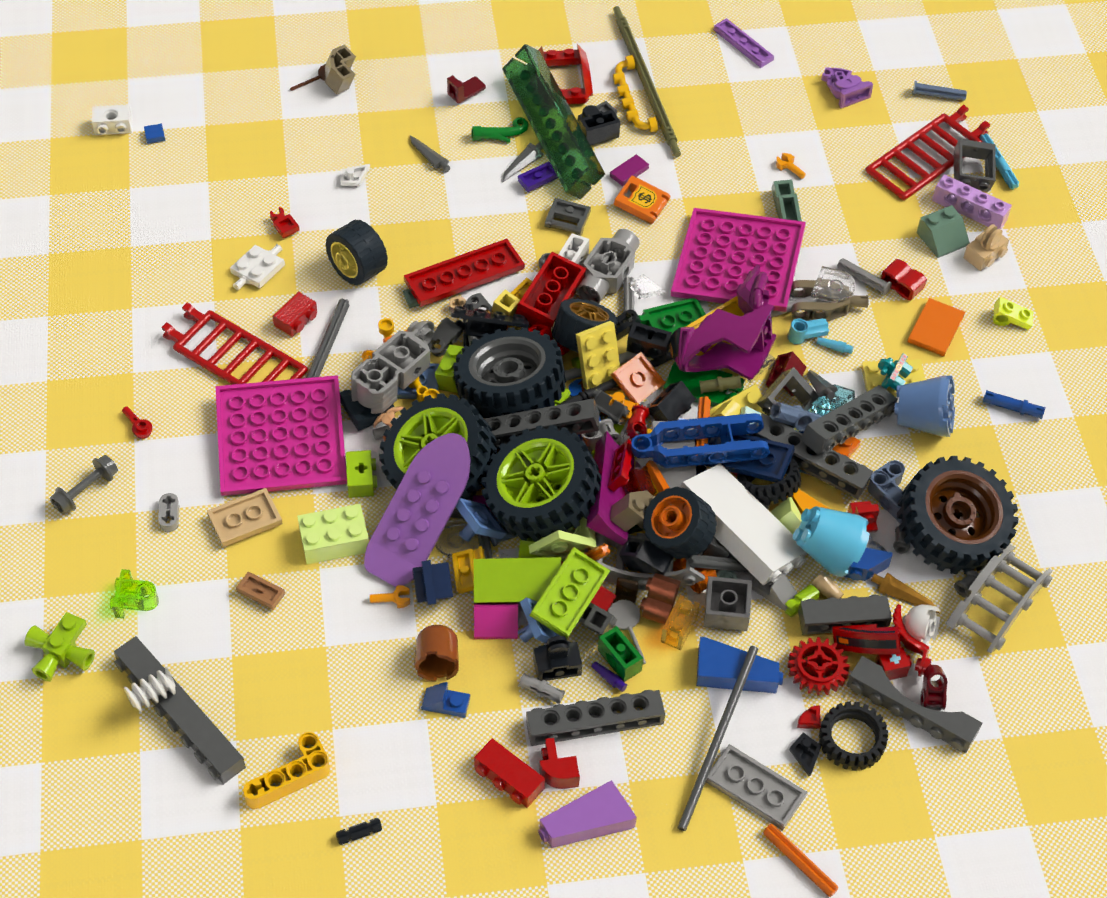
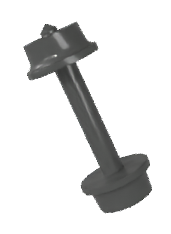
M103 455L99 459L94 458L92 463L96 470L67 493L62 488L57 487L55 493L50 497L54 508L62 514L70 510L74 511L76 505L72 499L102 476L105 480L111 482L113 476L118 472V468L111 458L107 455Z

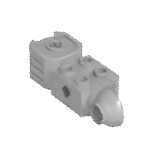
M432 321L412 322L407 331L399 330L372 353V359H366L351 373L352 401H358L364 407L371 408L372 414L383 413L396 402L398 387L404 390L430 367V349L428 344L433 337L434 323Z

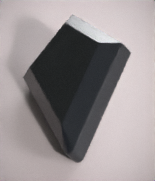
M803 732L789 750L806 774L811 776L821 745Z

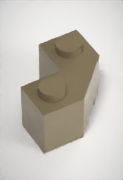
M345 44L332 49L325 64V83L336 95L348 90L356 75L351 70L356 56Z
M647 490L630 492L612 505L610 520L625 532L635 525L643 529L645 510L650 501L656 496H653Z

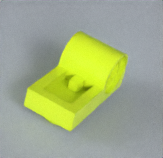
M999 297L994 304L993 322L998 326H1006L1013 323L1029 330L1033 326V311Z

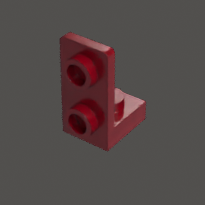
M453 75L447 78V94L458 104L486 89V85L476 76L463 83Z

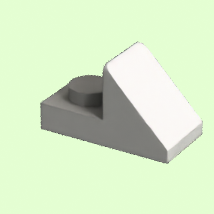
M784 573L774 583L770 581L762 585L757 579L752 583L753 591L784 611L788 609L785 603L790 599H794V596L797 594Z

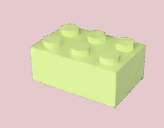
M361 503L297 516L307 565L364 554L366 552L369 538Z

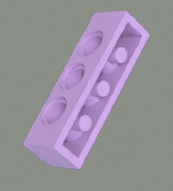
M945 174L937 183L932 199L933 202L944 207L952 205L959 214L987 227L994 224L997 226V229H1002L1012 207L1009 203Z

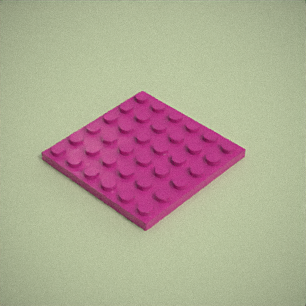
M693 208L673 281L671 296L686 299L695 298L701 301L724 304L737 296V288L745 281L749 271H752L756 265H760V274L765 272L768 276V282L764 290L769 291L768 304L775 306L774 311L786 312L806 222Z
M338 375L215 386L221 496L250 494L264 488L271 492L347 484Z

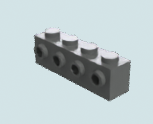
M887 595L851 596L840 599L831 597L825 600L807 599L800 602L798 610L802 635L833 633L832 627L877 624V628L889 627L892 620Z

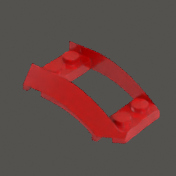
M578 44L577 50H548L547 52H543L541 46L533 55L539 87V98L545 99V103L550 106L582 104L588 102L589 96H593L587 55ZM579 64L583 88L573 87L571 89L556 88L549 90L546 66Z

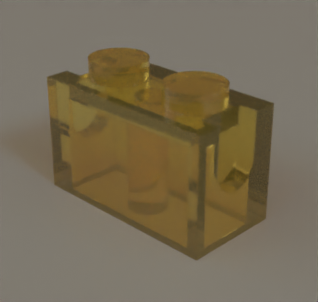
M679 595L662 629V643L678 650L682 649L698 617L699 602L695 601L692 604L690 600ZM670 632L678 633L677 638L671 637L669 635Z

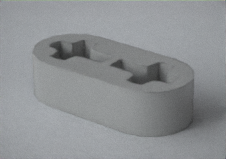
M166 493L159 500L158 521L160 528L165 532H173L179 525L180 505L178 497L173 493ZM171 501V507L167 509L168 502ZM171 516L170 523L166 524L167 517Z

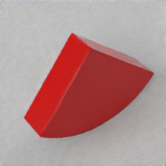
M820 705L812 706L799 717L797 728L820 729Z

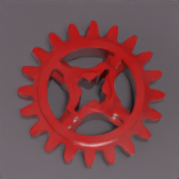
M809 637L807 644L801 640L799 647L794 646L793 653H790L787 668H790L789 676H794L793 683L801 682L800 690L808 687V694L813 689L816 690L817 696L820 695L821 690H824L825 694L829 695L830 688L837 692L838 687H843L845 680L848 678L850 664H847L848 656H842L844 649L836 650L837 643L830 646L828 638L824 643L821 642L820 637H817L816 642H813Z

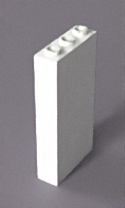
M721 464L681 484L680 488L689 489L712 507L717 521L714 537L762 585L770 581L774 583L781 577L782 573L787 575L794 567L799 568L806 561L804 557L807 553L793 540V534Z

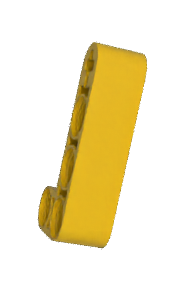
M306 732L299 737L300 758L252 779L244 785L243 793L246 805L249 808L259 809L328 776L330 772L328 756L316 734ZM309 744L314 745L312 748H305ZM317 763H323L321 767L314 766ZM295 773H302L299 777L293 776ZM276 782L281 783V784H280L279 786H277V787H272V786H271L272 784H274V783H276Z

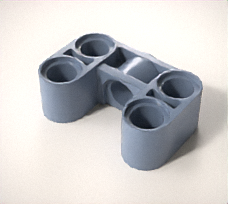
M892 460L872 473L868 492L901 524L902 519H897V512L901 508L898 506V501L902 497L903 491L898 486L901 484L905 467L900 461Z

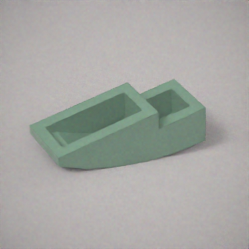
M792 179L774 181L771 189L779 219L802 221L797 193L794 192Z

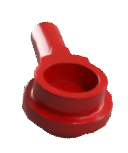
M128 406L122 409L123 414L133 424V434L140 439L148 438L153 430L152 423L146 419H139Z

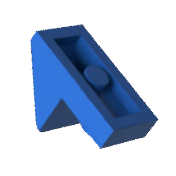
M443 682L426 688L421 710L466 718L470 694L448 690V682Z

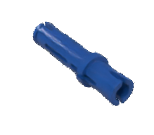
M986 390L983 403L1013 410L1023 416L1026 414L1040 419L1043 418L1046 408L1029 403L1025 399L1022 401Z

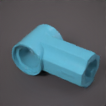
M800 318L794 319L789 329L788 340L793 344H802L805 339L828 335L827 320L823 318L810 321Z

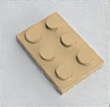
M266 488L207 510V515L222 547L283 524L282 518Z

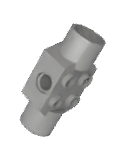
M619 229L612 238H600L583 262V267L586 268L583 280L577 287V294L582 300H594L599 304L606 293H617L624 279L628 277L634 268L635 251L640 245L638 237L632 231Z

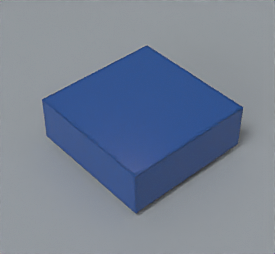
M162 123L144 126L147 144L165 141Z

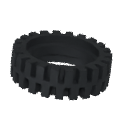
M794 458L791 459L787 468V476L781 481L770 485L752 484L751 482L755 479L754 477L737 473L738 481L761 504L765 502V505H770L772 501L774 504L779 503V499L782 501L787 500L786 496L792 497L793 492L796 493L801 486L800 471Z
M851 701L845 702L843 706L840 703L837 704L836 708L832 707L829 713H826L819 732V744L822 746V752L824 754L827 753V759L829 761L834 759L836 766L843 764L842 768L846 770L849 766L852 771H857L858 767L864 770L867 766H873L883 755L888 741L886 722H882L883 717L881 714L876 715L877 711L874 708L868 710L869 705L864 704L863 707H860V702H855L854 705H851ZM846 718L857 719L866 723L875 734L873 748L861 754L849 753L841 749L832 738L834 724Z

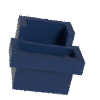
M431 560L421 561V567L412 568L417 603L426 602L427 606L437 604L436 600L453 597L448 562L431 564Z

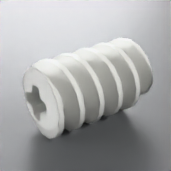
M165 667V674L160 670L156 672L157 679L152 674L148 675V682L143 678L140 679V687L133 682L131 684L132 691L124 687L133 708L135 707L141 712L142 703L149 708L151 707L150 699L159 703L158 695L167 699L168 690L173 695L176 694V685L167 667Z

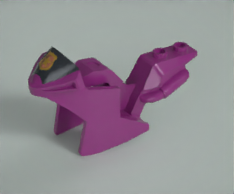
M756 265L752 271H749L745 281L737 288L738 306L744 313L743 316L716 309L700 323L698 328L681 327L673 332L669 342L670 352L681 372H701L728 368L748 380H752L758 374L776 339V334H772L771 312L775 306L768 304L769 291L764 290L768 282V276L765 272L760 274V265ZM716 344L713 348L707 351L711 347V345ZM700 351L705 353L701 356L696 355Z

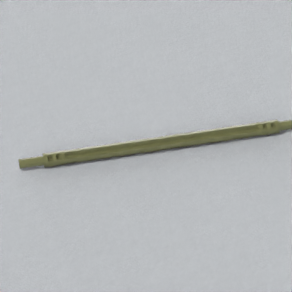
M615 6L613 11L617 18V25L630 55L634 57L635 68L665 140L671 147L674 156L679 157L681 152L677 145V137L626 17L623 16L620 7Z

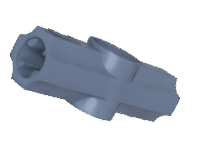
M781 402L773 403L770 409L772 420L794 426L799 431H805L809 423L823 416L804 410L800 405L791 406Z

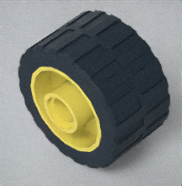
M355 219L328 235L326 239V252L329 261L338 275L352 285H361L385 270L387 266L388 255L383 241L378 233L362 220Z

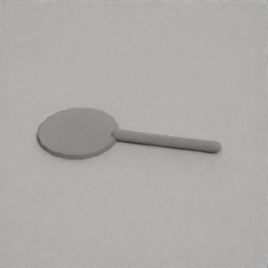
M619 600L613 603L608 610L617 619L614 627L617 626L620 630L629 631L636 650L643 657V664H646L632 629L639 622V608L631 601Z

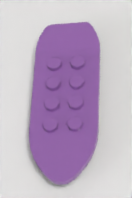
M456 433L440 436L428 443L415 456L367 545L364 565L368 572L394 587L397 585L405 586L413 580L412 568L421 567V561L428 559L467 485L470 473V452L464 437Z

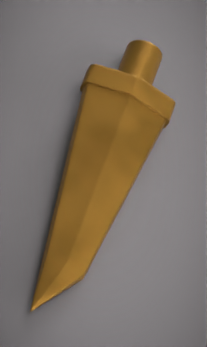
M874 573L871 579L872 582L880 585L878 592L893 596L917 606L921 604L935 606L931 600L889 573L884 578Z

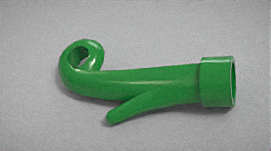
M518 117L513 120V127L472 126V141L493 139L510 143V139L507 137L527 131L529 123L525 118Z

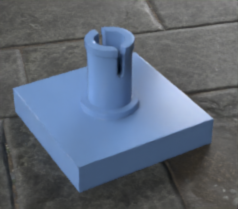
M462 498L459 499L456 508L468 523L459 533L462 539L470 542L475 534L502 539L507 534L485 504Z
M527 597L520 601L529 623L524 628L518 630L519 637L523 642L526 643L534 637L536 640L547 643L549 638L560 636L529 616L537 601Z

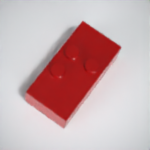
M551 252L518 303L516 314L523 315L528 320L530 326L536 323L549 326L552 332L561 302L573 298L578 285L584 278L586 268Z

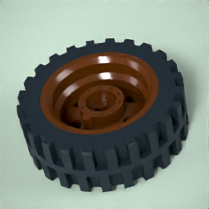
M950 456L947 461H945L944 457H940L934 464L930 461L913 477L903 490L902 497L898 501V506L901 508L897 512V519H902V523L898 527L900 532H905L906 534L905 543L907 545L912 544L915 548L912 552L916 556L921 554L925 558L924 563L927 565L934 563L937 565V570L942 572L945 568L950 569L951 574H958L960 570H963L964 574H966L969 570H974L975 568L977 571L982 570L994 555L999 556L1001 554V548L1006 549L1011 543L1010 540L1017 531L1013 528L1018 524L1019 520L1018 517L1014 516L1018 511L1017 504H1012L1011 502L1014 495L1012 491L1007 492L1005 489L1007 483L1004 479L999 481L995 477L997 472L993 469L990 471L983 468L985 464L980 461L977 464L971 463V458L964 457L962 461L958 460V456Z

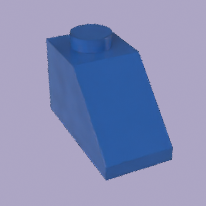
M866 548L859 562H853L847 569L848 574L844 577L855 581H866L873 577L874 573L878 574L889 568L893 553Z

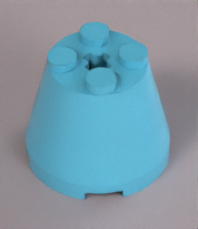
M817 506L810 510L806 508L801 515L802 521L800 526L793 534V540L829 573L837 577L847 575V569L853 562H859L866 549L870 533L866 532L869 521L857 514Z

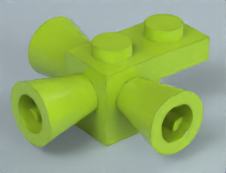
M66 612L51 635L36 625L29 629L25 637V646L43 649L45 654L31 669L37 677L50 682L57 665L67 668L70 662L84 671L91 666L95 657V651L77 647L75 641L87 625L86 620Z

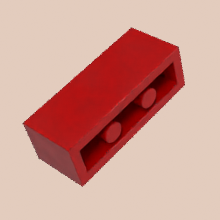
M493 738L474 757L475 771L480 776L489 778L498 790L506 791L511 799L519 805L523 804L528 808L545 789V778Z

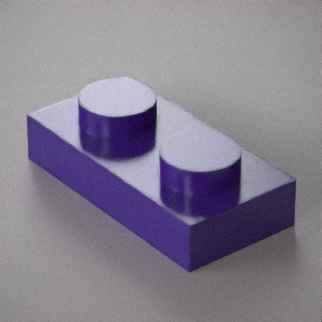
M548 161L518 175V182L527 192H530L558 179L559 172Z

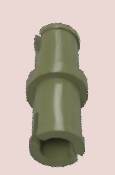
M740 375L726 378L719 376L717 379L699 381L701 394L714 391L721 393L723 390L741 388Z

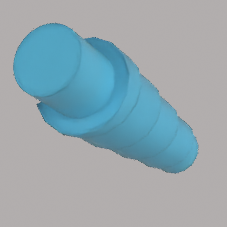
M820 337L817 339V344L840 353L847 352L852 354L854 346L847 345V342Z

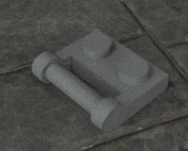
M555 198L544 226L547 228L555 227L582 236L591 207ZM554 217H555V218L562 219V220H566V221L578 223V224H577V225H573V224H569V223H566V222L554 220Z

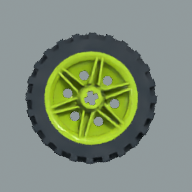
M444 393L437 394V398H432L431 395L424 397L422 402H418V400L413 401L412 407L407 410L404 407L400 411L402 413L398 419H392L390 422L392 427L390 430L386 429L383 434L386 440L380 443V449L383 451V454H379V461L383 464L381 466L382 472L397 490L411 462L422 448L440 436L456 433L465 438L470 452L469 478L460 497L468 500L471 497L469 494L474 489L477 491L481 489L482 477H487L484 468L486 465L491 464L490 456L493 453L497 454V448L493 444L496 443V439L491 432V427L473 405H470L464 398L460 400L456 395L450 394L449 398H447Z
M540 425L536 426V430L529 431L528 428L522 430L523 434L517 437L515 434L509 437L510 442L506 445L502 443L498 447L500 451L490 456L491 464L486 465L484 468L487 477H482L481 484L485 488L482 489V494L487 506L503 529H507L509 534L514 537L517 534L521 540L527 541L528 537H531L534 542H537L542 537H546L557 530L567 532V529L572 526L576 529L580 526L579 520L583 517L588 518L590 514L589 508L594 505L596 501L595 494L600 489L598 484L601 481V475L598 472L599 468L584 441H581L576 433L571 434L567 428L562 427L559 431L556 425H549L548 429H544Z

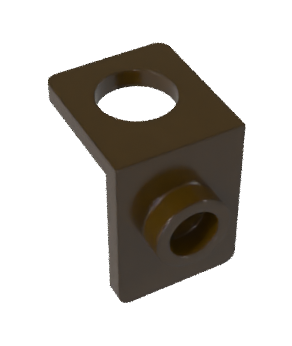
M617 578L615 593L617 597L613 603L619 600H627L635 604L639 583Z

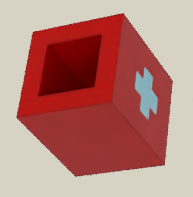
M901 647L900 654H877L875 660L876 664L882 666L889 680L907 677L912 666L911 658L909 655H906L904 647Z

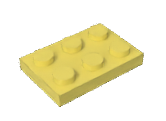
M608 321L577 333L576 340L583 387L586 390L592 389L613 379L611 374L620 368L614 323Z
M921 359L906 360L913 367L911 373L906 378L898 374L899 377L906 381L905 384L926 380ZM879 361L862 362L861 369L866 392L881 385L886 375L880 374L881 370L878 368ZM889 386L886 390L897 397V391Z

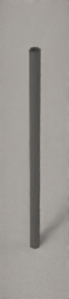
M750 646L678 824L677 828L681 831L687 830L757 655L758 648L755 646Z

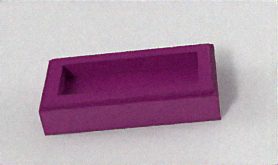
M636 154L610 171V177L621 186H624L632 175L637 177L648 170L649 164Z

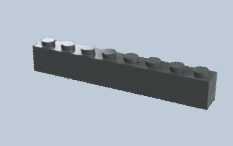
M137 636L114 651L116 657L115 665L121 672L125 671L128 674L127 678L131 684L134 682L140 687V679L143 678L148 682V675L150 674L157 679L156 672L158 670L165 674V668ZM173 678L176 685V694L173 695L168 690L167 699L158 695L159 703L150 699L155 705L153 708L160 717L164 716L168 720L167 725L174 733L178 732L181 735L182 743L187 748L191 747L195 751L194 756L199 763H205L209 767L207 770L214 780L218 778L224 785L246 768L244 758Z

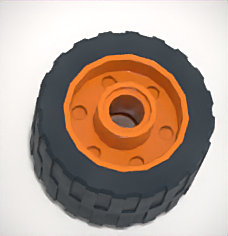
M673 487L659 492L650 501L645 510L643 529L646 537L653 545L671 554L676 559H688L691 555H699V553L707 549L715 535L717 521L712 507L687 488Z

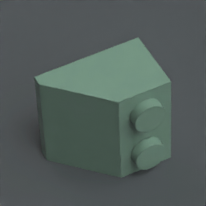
M952 205L920 218L917 234L937 258L970 244L963 217Z

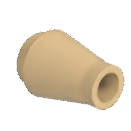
M824 572L820 573L811 583L818 589L819 593L827 598L834 597L840 599L844 595L831 576Z

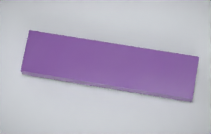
M726 18L714 25L713 30L760 68L774 60V55Z

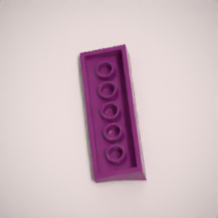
M606 431L595 445L594 460L598 465L601 481L598 483L600 486L599 492L595 494L596 501L589 508L590 514L587 518L586 527L623 546L628 540V531L625 532L612 522L610 518L612 505L626 496L627 491L626 486L619 487L615 492L608 488L614 453L619 445ZM634 456L632 457V460H631V465H632V467H631V469H630V471H629V475H628L629 481H628L627 484H626V485L628 486V488L630 489V491H631V486H630V485H632V483H633V482H632V479H633L634 460H635V457H634Z

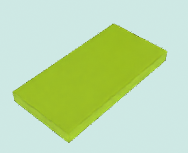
M573 547L529 616L558 635L565 636L567 639L610 570Z
M561 557L474 559V603H520L526 597L538 602L560 569Z

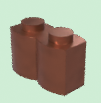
M655 573L653 578L649 577L645 590H648L647 598L643 597L640 605V610L643 611L641 617L667 625L681 581Z

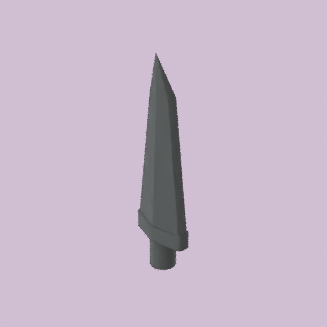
M410 135L413 146L434 168H441L445 172L450 170L449 160Z
M540 141L536 145L529 143L506 169L502 183L543 156L541 150L545 147L544 142Z
M809 370L807 377L814 387L816 394L819 397L826 396L828 399H833L837 387L814 371Z

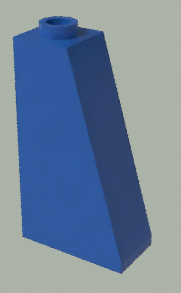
M700 637L696 686L733 690L748 652L706 637ZM756 655L743 691L777 693L778 685L783 683V672H779V663Z

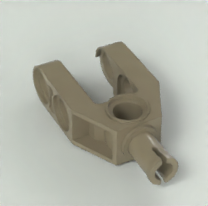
M793 281L792 296L808 297L815 295L816 298L829 300V302H797L791 307L793 319L800 318L810 321L823 318L831 321L847 315L851 307L868 308V295H851L849 288L832 281ZM803 288V290L796 291L794 289ZM817 288H822V289H823V290H821V291H814V289H817ZM804 310L805 312L797 313L796 311ZM816 311H824L823 313H816Z

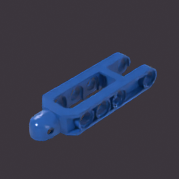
M757 413L659 422L650 434L636 435L631 441V451L635 457L641 459L653 458V461L663 468L758 460L767 457L770 453L768 442L733 441V436L755 434L763 430L762 416ZM715 437H720L721 444L718 445L704 444V446H683V448L667 449L661 446L664 442Z

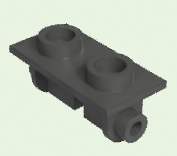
M595 389L592 397H594L599 413L603 412L608 416L607 419H611L614 424L624 423L626 420L622 417L626 418L629 415L628 407L617 400L614 401L612 406L609 405L612 397L602 390L598 391Z

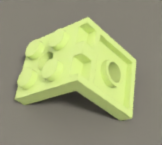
M583 517L579 520L580 526L575 530L574 526L567 529V532L557 530L529 545L530 554L545 558L561 557V561L564 562L573 547L582 553H585L584 549L586 548L594 549L597 547L595 531L586 527L587 519Z

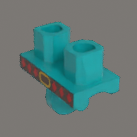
M903 353L899 360L894 362L891 357L879 361L878 368L881 370L880 374L886 375L881 384L883 388L887 389L890 386L897 391V385L905 384L906 381L899 377L898 374L906 378L913 369L906 362L908 358L906 354Z

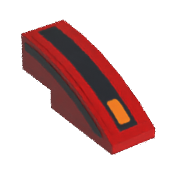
M877 624L832 627L834 643H837L836 649H844V651L883 655L900 654L901 652L899 626L877 628Z

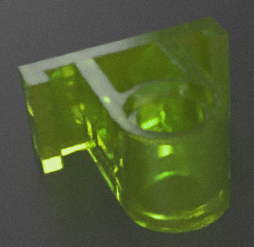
M121 569L120 577H117L115 580V596H112L110 599V609H113L115 618L124 619L125 613L123 609L141 611L155 609L159 603L155 585L149 581L133 580L130 570Z

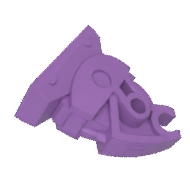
M825 67L821 80L827 82V86L834 97L839 99L841 109L871 98L872 82H862L859 76L851 75L852 71L847 69Z

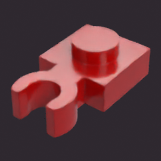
M282 207L278 208L279 214H274L270 211V218L282 238L300 231L297 222L290 214L285 216Z

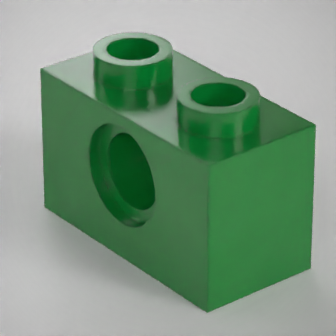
M617 626L599 637L598 651L618 676L622 678L623 682L642 671L643 657Z

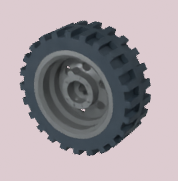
M512 327L506 331H501V329L495 330V333L490 335L485 333L481 339L477 340L475 338L470 341L471 345L469 347L465 345L461 349L462 354L456 356L453 373L459 399H466L484 419L555 406L554 401L561 399V392H564L566 388V377L560 347H558L554 339L550 340L549 335H541L540 331L535 329L531 332L528 331V328L515 330Z

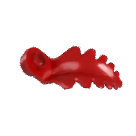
M898 604L893 613L894 627L899 626L900 641L903 642L904 647L909 651L922 655V659L918 658L915 665V671H918V676L922 677L925 669L932 663V659L928 658L930 647L916 640L907 632L901 617V605Z

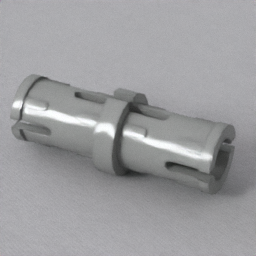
M526 673L522 675L518 685L536 693L537 697H545L557 704L561 703L565 694L564 690L547 684V681H540Z

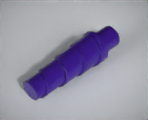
M598 662L592 664L591 667L613 688H618L622 692L627 688V684L622 681L620 676Z

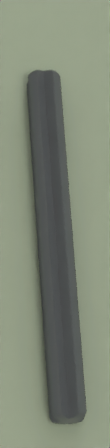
M342 298L339 300L306 378L320 376L350 306L347 299Z

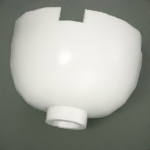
M921 604L910 609L907 616H903L902 621L907 632L912 637L923 642L931 649L932 646L928 644L931 638L934 641L936 640L939 630L940 617L936 616V611H939V608Z

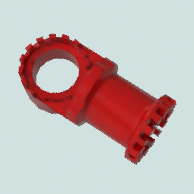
M635 404L631 409L632 416L628 419V426L626 428L627 436H630L629 439L631 441L638 435L635 431H639L640 434H647L645 419L649 416V408H646V406L643 407L640 404L637 406Z

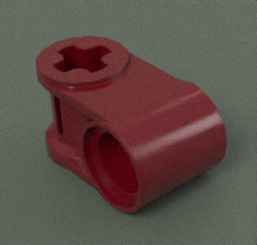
M930 665L924 671L920 704L925 708L940 707L941 710H945L948 681L943 669L939 665ZM934 675H940L938 680L931 681Z

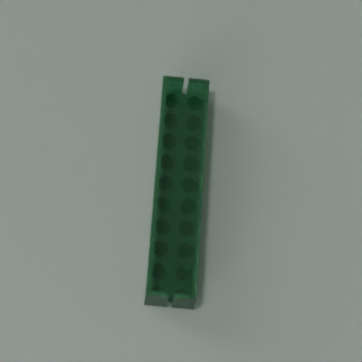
M524 44L515 54V57L528 64L526 65L511 58L502 70L565 192L582 199L592 188L591 184L595 185L605 175V172L540 51Z

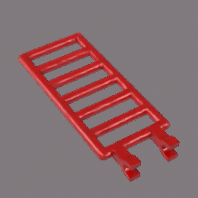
M962 105L950 117L943 113L868 165L865 171L900 199L906 200L954 166V155L928 137L926 133L932 130L955 147L958 140L938 126L942 122L948 124L968 140L982 142L980 135L989 133L987 129L991 124L984 121L973 132L968 131L958 123L967 118L965 113L969 111L968 107ZM920 139L948 161L941 165L916 146L914 142ZM908 148L935 170L929 174L901 153V151ZM896 157L923 179L916 183L888 160ZM882 165L910 188L903 192L875 169Z
M188 302L182 307V310L186 311L183 315L186 319H192L196 323L185 334L175 330L167 322L161 327L165 331L163 337L176 342L173 345L175 351L232 385L246 384L272 356L280 359L281 362L262 382L274 381L288 365L297 369L290 379H301L308 371V367L214 311L209 310L203 314ZM210 319L219 324L193 351L184 347ZM226 328L234 332L208 361L199 356ZM241 338L250 342L224 370L215 366ZM256 347L266 351L240 379L231 375Z

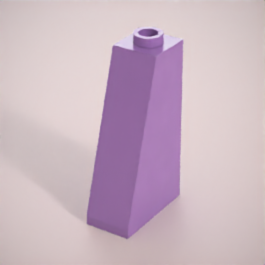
M611 780L540 819L538 833L543 842H548L550 847L554 848L633 829L636 826L637 817Z

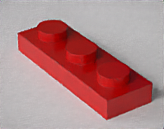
M627 439L614 453L608 488L613 492L619 487H624L629 481L628 475L632 467L631 460L634 456L631 451L630 439Z

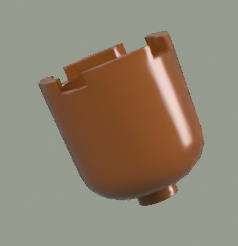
M431 625L425 627L418 634L414 668L417 670L419 677L429 681H437V678L446 677V680H449L456 676L459 671L458 638L449 627Z

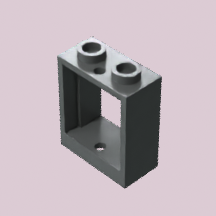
M959 139L954 148V179L981 191H990L996 181L995 144ZM962 157L985 160V177L963 174Z
M793 367L781 373L758 400L757 404L766 415L770 416V409L773 403H777L774 398L785 385L801 402V407L807 411L819 399V396Z

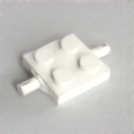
M276 244V246L268 251L254 245L230 267L231 273L239 277V280L233 284V287L236 290H240L245 284H252L261 288L285 266L284 259L276 256L282 251V247Z

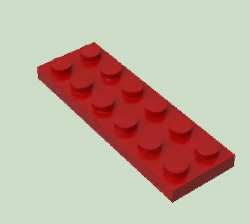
M504 239L404 275V282L420 307L524 270L525 263L509 240Z

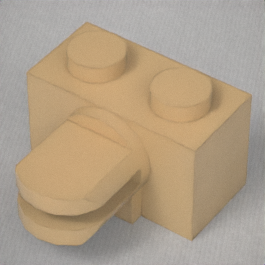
M992 224L967 245L963 258L981 271L985 267H990L997 258H1002L1007 253L1009 239L1002 235L1003 231L1001 229H997V226Z

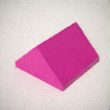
M474 603V639H518V603Z

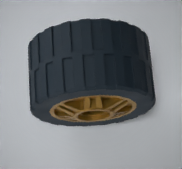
M566 299L560 304L552 329V336L563 347L578 353L577 333L608 321L613 322L616 329L618 319L611 310L595 302L582 299Z

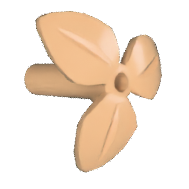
M393 407L388 409L386 413L380 414L375 420L373 427L375 428L382 421L391 428L392 424L390 422L395 418V413L404 407Z

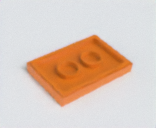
M929 298L907 342L945 356L965 316V311Z

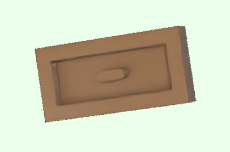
M249 571L236 587L238 593L272 610L276 608L285 595V589Z

